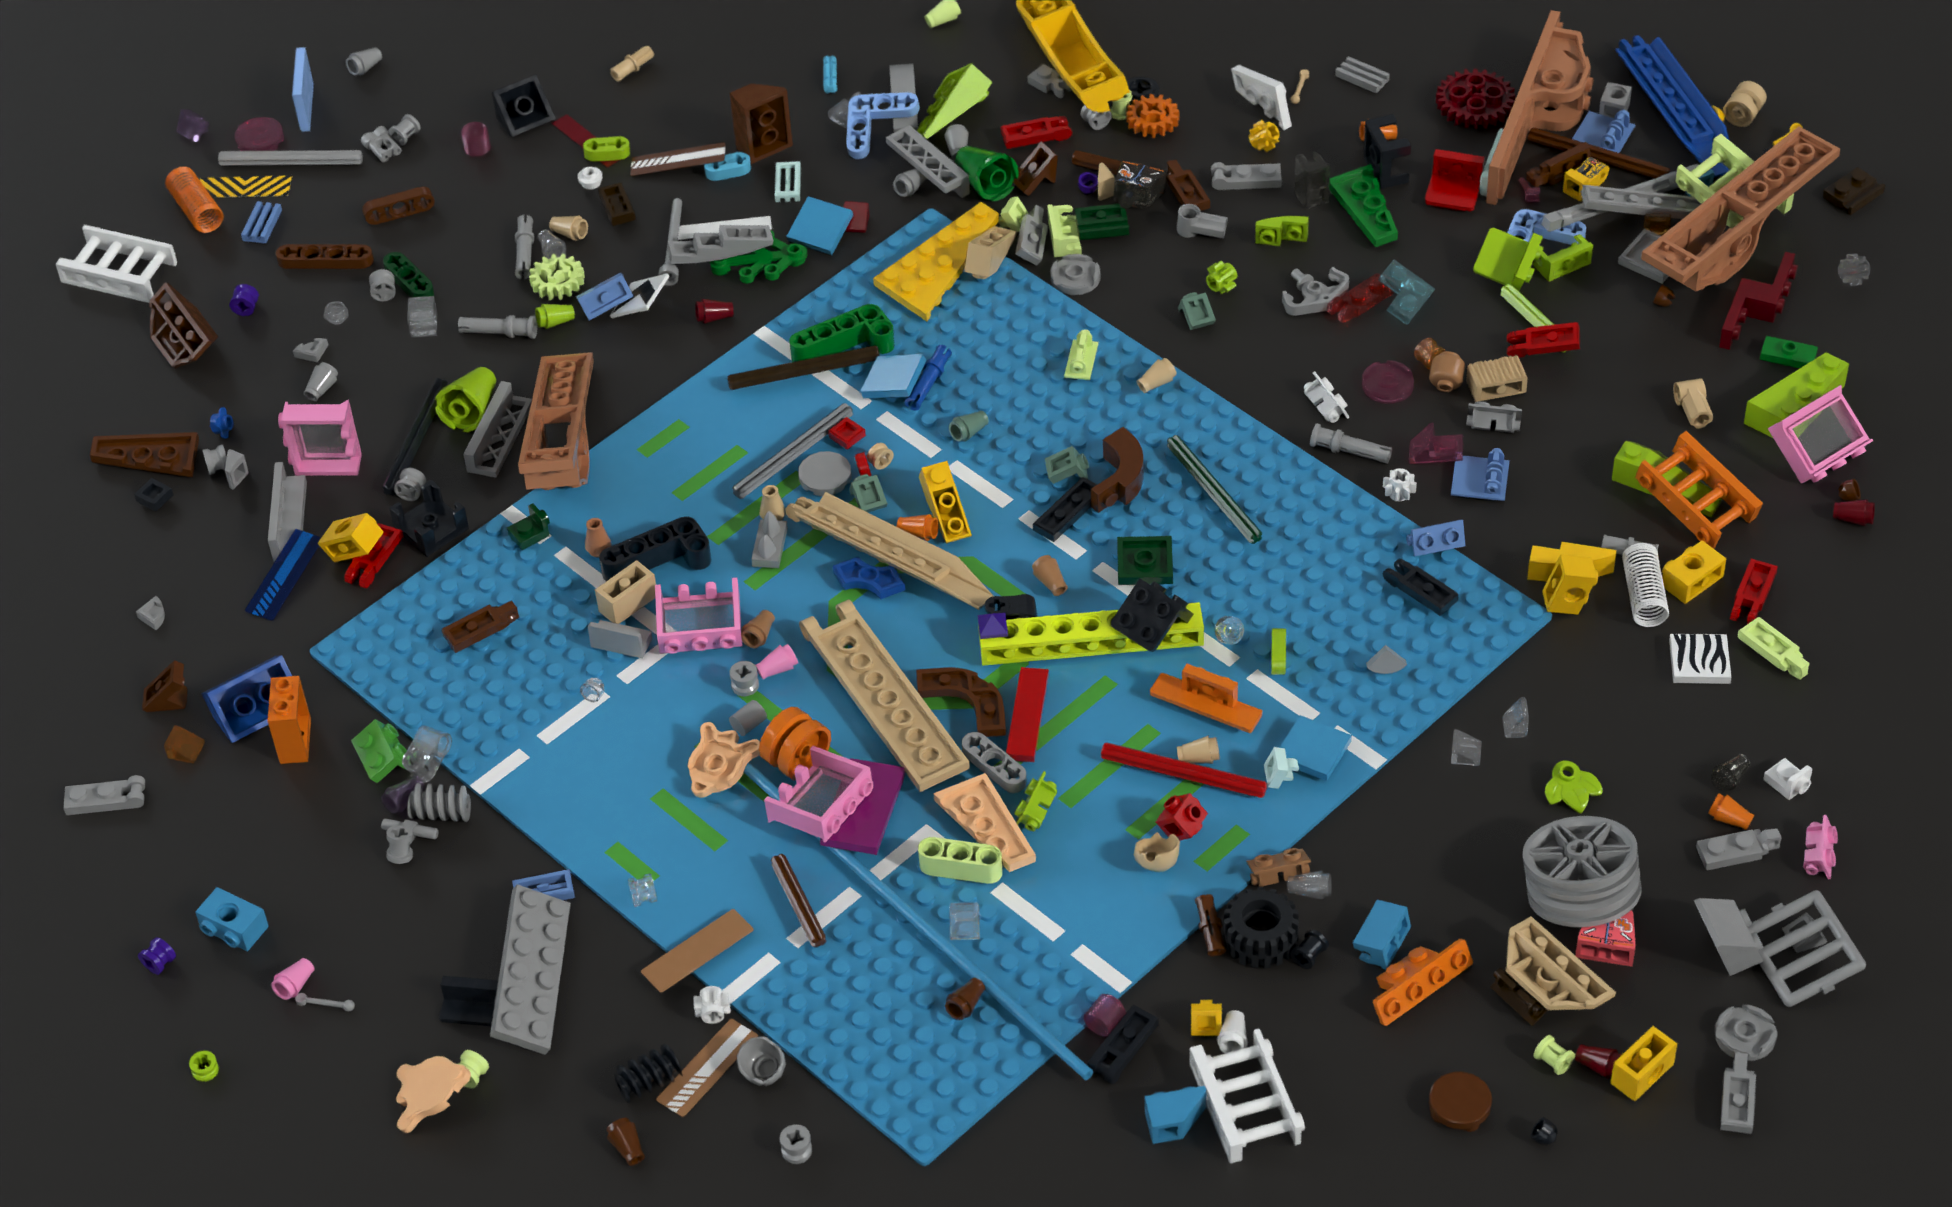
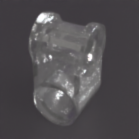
M426 725L421 726L417 730L414 740L402 758L404 768L411 772L415 781L426 783L435 776L438 767L451 748V735Z

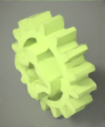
M552 254L551 259L542 257L543 262H535V268L530 269V285L533 287L534 293L539 292L541 298L548 295L549 300H552L554 296H558L559 300H562L563 295L566 294L571 297V291L579 292V285H584L583 267H581L580 261L575 262L573 256L566 259L565 254H562L560 257Z

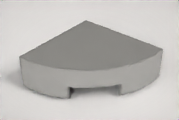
M316 338L314 342L305 345L301 343L293 350L294 357L318 362L328 347V341L325 338Z
M157 596L153 597L136 611L138 619L155 630L161 626L165 618L162 602Z
M1385 645L1366 665L1373 672L1389 674L1403 669L1407 666L1404 658Z

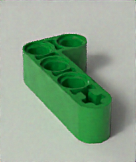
M875 304L863 305L793 334L789 339L791 360L795 362L839 353L864 342H867L870 346L876 345L880 354L889 353L895 346L893 324L879 306Z

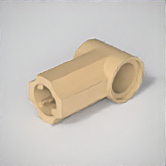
M1703 379L1675 382L1673 392L1676 404L1678 406L1682 405L1690 425L1698 429L1704 428L1708 423L1712 422L1713 414L1706 400V387Z

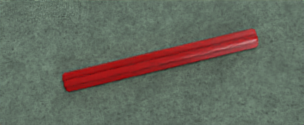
M1108 742L1104 743L1101 749V758L1230 791L1263 798L1267 790V783L1262 780Z

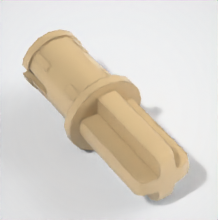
M644 46L634 54L625 56V60L610 69L612 77L619 82L633 71L637 72L641 65L653 58L654 53L649 46Z

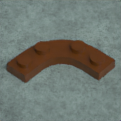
M945 667L916 670L918 693L922 698L942 696L961 698L974 708L977 732L982 733L986 737L1006 736L1003 700L992 682L987 683L978 677V673L962 668Z

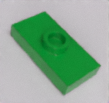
M1766 336L1760 360L1802 368L1816 358L1818 347Z

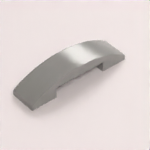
M913 64L890 65L891 93L910 92L915 94ZM917 114L912 117L893 118L894 132L908 125L916 131L918 129Z

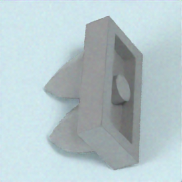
M771 511L767 512L764 520L760 519L751 559L752 567H780L788 527L787 521H778Z

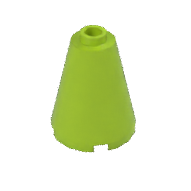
M478 367L442 388L435 400L437 399L435 410L441 421L449 428L455 429L457 427L464 429L462 432L475 430L492 397L496 385L494 373L488 368Z

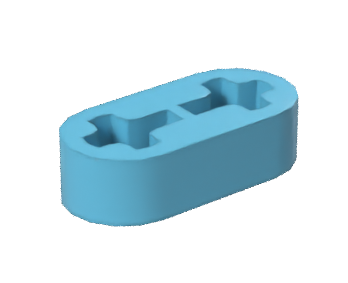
M743 152L726 154L724 161L704 164L705 176L709 180L719 181L746 175L751 170L750 157Z

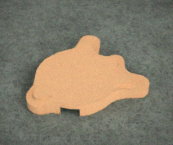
M703 723L700 727V743L688 760L693 794L696 797L704 798L712 793L724 791L736 784L743 775L748 762L760 755L759 740L752 739L737 744L739 736L736 731L719 732L713 723Z
M442 1056L426 1059L415 1066L408 1064L400 1066L397 1071V1078L402 1082V1087L396 1101L402 1106H407V1108L399 1118L397 1127L402 1132L409 1133L425 1117L444 1111L450 1106L446 1101L453 1091L459 1093L461 1088L469 1082L471 1077L470 1070L464 1065L455 1064Z

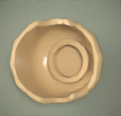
M1155 833L1151 838L1141 839L1136 842L1134 850L1135 860L1146 870L1165 872L1176 864L1180 850V841L1174 834L1165 839L1159 833Z

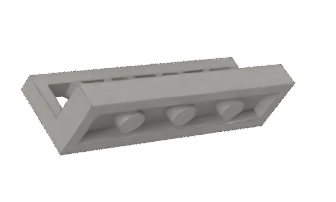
M910 125L886 137V143L945 194L951 190L956 192L961 198L970 194L969 175Z
M500 382L463 454L468 473L497 478L529 415L532 399L514 396L510 382ZM512 404L523 406L522 410L511 413L510 411ZM510 422L514 424L513 428L506 431L501 430L502 425ZM503 440L504 446L495 450L492 449V444ZM490 459L495 461L493 468L481 466L483 462Z
M275 462L268 532V544L273 562H283L286 560L301 536L304 524L305 475L286 476L283 462Z

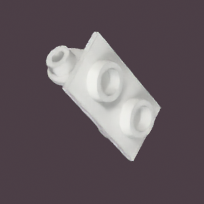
M1314 371L1313 374L1316 380L1304 385V394L1315 406L1319 404L1317 409L1326 421L1334 423L1341 414H1344L1347 419L1350 418L1344 409L1348 405L1338 393L1334 396L1331 392L1334 388L1326 377L1320 379Z

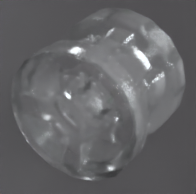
M650 873L645 874L641 879H627L634 907L641 906L642 902L646 901L651 903L657 902V895Z

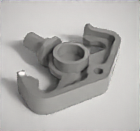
M1331 267L1328 278L1331 281L1339 282V284L1327 287L1321 282L1314 281L1310 274H1303L1299 269H1294L1291 272V276L1297 281V289L1302 291L1304 300L1300 304H1295L1292 302L1293 296L1287 294V291H1282V303L1285 311L1292 316L1330 310L1348 291L1349 276Z

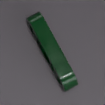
M391 252L383 258L384 269L394 275L395 283L415 302L425 303L434 297L432 282L404 254ZM407 275L415 276L414 278L409 280L402 279L404 276Z

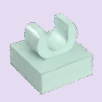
M1274 747L1264 764L1268 787L1279 789L1283 780L1292 781L1294 779L1292 771L1299 770L1296 759L1286 758L1285 748Z

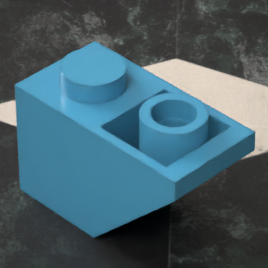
M1189 1086L1182 1090L1166 1093L1156 1092L1145 1096V1116L1153 1144L1179 1140L1185 1137L1206 1109L1205 1086Z

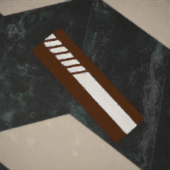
M725 142L632 157L630 175L635 176L724 161Z

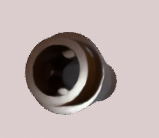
M971 978L969 982L949 994L945 1003L947 1013L957 1020L970 1017L981 994L985 991L984 983L978 978Z
M621 1118L608 1126L607 1139L624 1157L628 1165L633 1166L640 1163L645 1158V1155L641 1149L635 1123L630 1122L628 1118Z

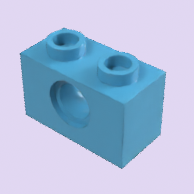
M218 887L215 888L195 912L199 928L203 933L211 937L214 935L224 940L229 946L233 948L239 947L247 952L269 927L262 908Z

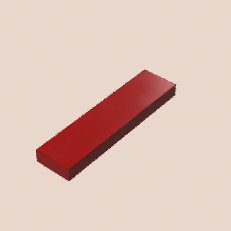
M1021 667L1006 750V753L1015 761L1035 762L1049 669Z

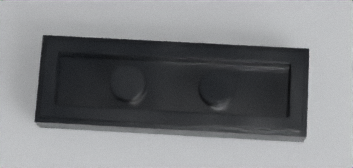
M1082 477L1033 523V531L1055 542L1091 508V488L1097 484Z

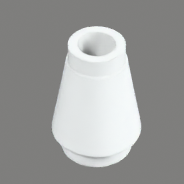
M1232 1010L1226 1015L1217 1038V1043L1223 1053L1247 1047L1248 1041L1244 1014L1240 1011Z

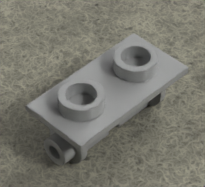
M1487 402L1469 403L1466 426H1471V429L1490 430L1491 421L1496 422L1495 431L1514 433V431H1520L1522 409L1510 404H1504L1500 407L1490 406Z

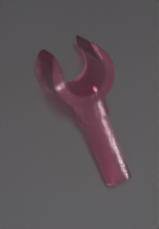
M1520 177L1519 182L1525 191V201L1540 202V187H1531L1524 177Z

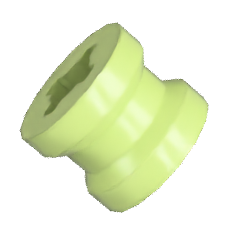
M465 1050L460 1057L461 1062L458 1064L464 1065L470 1070V1080L464 1086L475 1088L479 1083V1076L487 1072L489 1064L478 1053Z

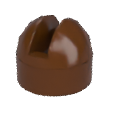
M1662 284L1653 303L1667 307L1672 304L1669 299H1675V294L1672 289Z
M1856 479L1847 480L1838 488L1839 497L1844 501H1856L1861 498L1860 488Z

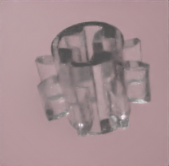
M1857 253L1847 254V259L1840 260L1838 274L1843 279V283H1850L1851 286L1862 285V280L1869 279L1871 267L1865 256L1858 257Z

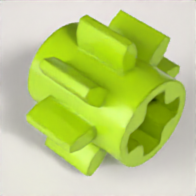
M1220 261L1207 268L1210 274L1206 277V282L1214 292L1220 291L1223 294L1237 286L1234 282L1237 279V271L1230 263L1224 264L1223 261Z

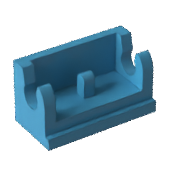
M1381 900L1376 901L1353 941L1355 949L1370 954L1361 953L1359 956L1360 960L1381 966L1385 970L1389 967L1411 928L1407 907Z

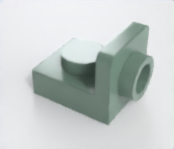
M1196 292L1189 293L1183 297L1178 306L1179 312H1184L1190 330L1212 325L1216 321L1206 292L1202 294H1197Z
M1073 446L1045 458L1048 478L1053 484L1076 473L1080 478L1088 479V460L1083 453L1079 454Z
M868 474L856 477L853 480L854 482H851L849 491L851 495H854L859 509L869 513L887 507L888 503L877 475L870 477Z

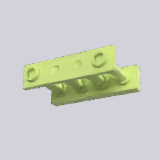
M1719 134L1713 140L1712 155L1691 172L1683 165L1677 167L1675 182L1681 190L1687 191L1701 204L1755 162L1722 134ZM1717 163H1723L1730 169V171L1709 187L1698 179ZM1794 194L1775 209H1778L1783 214L1787 213L1792 207ZM1730 210L1726 225L1730 228L1735 227L1743 220V216Z

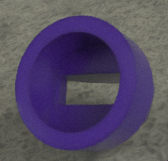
M1084 172L1079 176L1078 187L1084 194H1091L1097 189L1098 177L1094 173Z

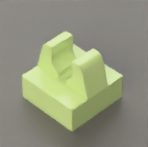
M1018 196L1008 200L1005 207L1001 210L998 223L1001 227H1009L1013 231L1020 232L1022 219L1026 213L1028 214V211Z

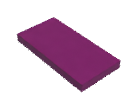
M850 758L852 761L870 767L873 781L872 792L860 802L855 812L846 818L839 830L833 833L826 843L820 838V845L877 855L906 775L905 768ZM841 782L834 802L849 784Z

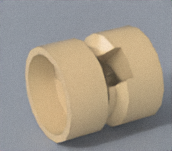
M1752 81L1740 83L1723 108L1724 117L1727 121L1738 127L1750 125L1766 102L1767 96L1764 89Z

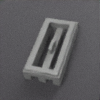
M1349 56L1346 58V63L1342 62L1341 68L1338 67L1335 70L1336 77L1374 93H1377L1389 81V73Z

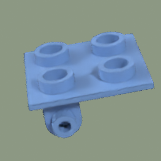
M1626 110L1618 111L1615 118L1589 111L1572 139L1620 153L1635 124L1629 123L1630 116Z
M1499 448L1492 449L1488 454V458L1456 455L1451 496L1505 501L1510 460H1504V453Z

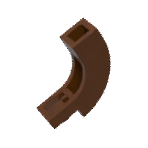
M1124 427L1103 439V458L1113 465L1117 471L1091 488V507L1098 513L1107 507H1111L1118 500L1126 506L1137 496L1143 484V451L1135 436Z

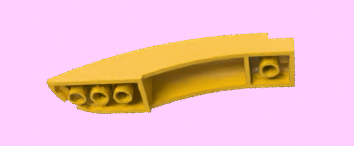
M1016 0L1019 13L1042 51L1061 78L1087 108L1096 112L1110 111L1108 101H1117L1123 98L1125 94L1130 93L1125 75L1102 50L1071 0Z

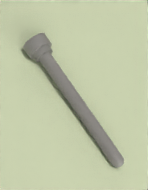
M675 198L672 202L668 241H678L682 200L679 198ZM666 250L665 264L659 268L658 276L668 273L669 278L664 285L672 286L678 282L679 270L675 264L670 263Z

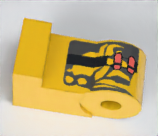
M1593 157L1587 158L1576 170L1570 169L1565 173L1563 192L1581 202L1583 200L1581 195L1583 185L1600 186L1608 176L1609 167ZM1575 186H1579V192L1575 191L1573 188Z

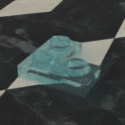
M1395 259L1378 279L1398 294L1386 311L1406 325L1410 323L1435 290V288Z

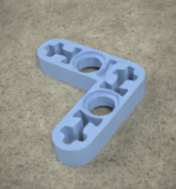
M910 92L865 94L852 97L848 104L846 141L849 155L854 159H863L869 154L871 119L912 117L920 109L918 97ZM884 102L891 104L889 108L884 110L878 108ZM859 123L866 125L864 129L859 131L853 129ZM856 139H860L861 142L859 149H855L857 147Z
M1523 209L1516 212L1507 232L1513 236H1522L1525 238L1523 240L1529 242L1533 233L1543 236V239L1571 245L1575 242L1579 244L1574 236L1580 234L1585 238L1586 226L1578 221L1548 232L1542 226L1543 215L1546 213Z

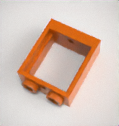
M299 676L271 678L268 725L280 764L308 762L311 716Z

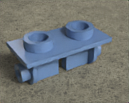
M1463 520L1411 529V534L1406 536L1407 544L1409 546L1413 545L1414 556L1464 547L1466 545Z

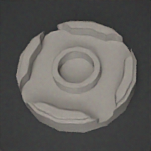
M1068 254L1063 256L1062 260L1058 262L1056 260L1050 269L1051 283L1055 289L1064 294L1082 295L1096 288L1100 282V266L1087 255Z
M831 451L818 452L809 455L799 466V482L802 488L807 492L808 490L812 491L817 496H823L825 492L831 495L840 493L845 489V485L851 481V465L845 457Z
M1742 1005V1007L1734 1008L1735 1006L1729 1007L1722 1012L1716 1022L1715 1040L1719 1047L1729 1056L1735 1057V1052L1748 1054L1747 1061H1754L1764 1058L1773 1050L1777 1040V1030L1774 1026V1020L1764 1010L1752 1005Z

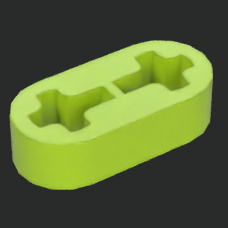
M619 136L588 139L583 144L584 157L589 161L595 162L625 159L630 155L629 140Z
M1272 628L1271 675H1286V628Z

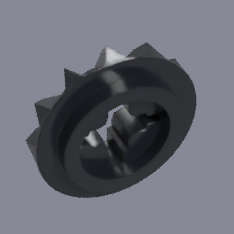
M1139 76L1126 80L1132 94L1130 101L1132 105L1134 99L1141 101V96L1149 98L1150 94H1153L1154 98H1158L1159 85L1153 79ZM1139 88L1140 91H1142V94H1138L1137 91Z

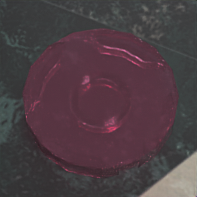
M257 117L245 121L237 128L235 140L240 151H274L278 148V144L283 142L284 132L279 121L268 117Z
M1380 361L1368 366L1362 374V389L1374 401L1387 404L1401 402L1408 398L1414 390L1413 373L1407 366L1396 361H1386V363L1380 364Z

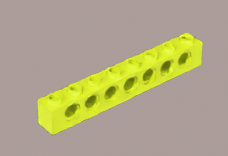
M1200 602L1187 605L1186 608L1194 614L1190 621L1187 623L1177 617L1156 650L1204 646V624ZM1118 610L1006 620L1008 637L980 639L979 633L982 666L1148 650L1111 626V621Z

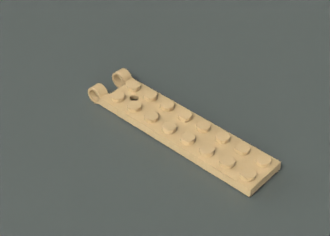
M848 599L835 606L840 622L823 630L814 616L799 622L804 638L808 642L810 641L900 766L905 768L906 774L919 792L970 769L969 760L870 629L851 600ZM846 645L853 646L849 649L844 648Z

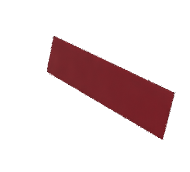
M567 114L552 123L582 148L586 140L596 138ZM619 160L600 162L608 168Z

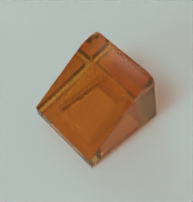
M1646 213L1643 220V230L1646 229L1658 235L1665 234L1670 230L1671 214Z
M175 725L164 744V748L168 758L194 763L205 741L186 729Z

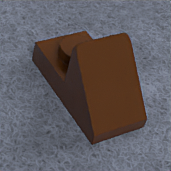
M1041 141L1019 167L1018 179L1015 178L1013 183L1028 196L1044 177L1055 183L1058 156Z
M174 660L144 688L143 711L178 710L186 707L188 689L184 686V664Z

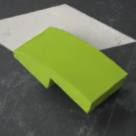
M1281 216L1256 221L1255 243L1280 246L1282 239L1307 242L1309 217Z

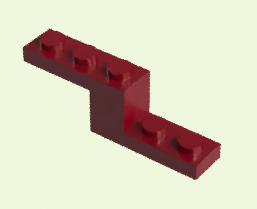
M1785 251L1773 285L1746 278L1741 279L1722 328L1720 348L1730 350L1733 340L1738 341L1741 332V325L1739 324H1744L1746 317L1773 323L1776 314L1782 313L1785 304L1783 296L1788 297L1792 283L1789 280L1795 279L1798 265L1794 264V253Z

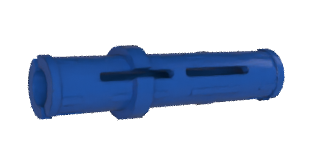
M938 345L931 359L925 362L923 366L924 371L916 382L910 396L904 401L907 407L913 401L910 407L911 410L917 411L920 409L935 380L943 374L944 365L952 355L950 348L943 354L947 346Z

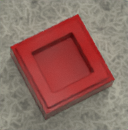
M846 417L828 430V436L848 450L865 437L866 432L863 427Z

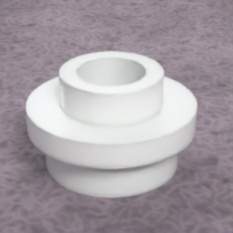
M586 167L578 173V181L586 189H595L601 184L603 176L598 168Z

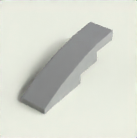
M720 225L719 233H694L693 241H668L667 252L671 264L701 263L726 259L773 245V237L769 225Z

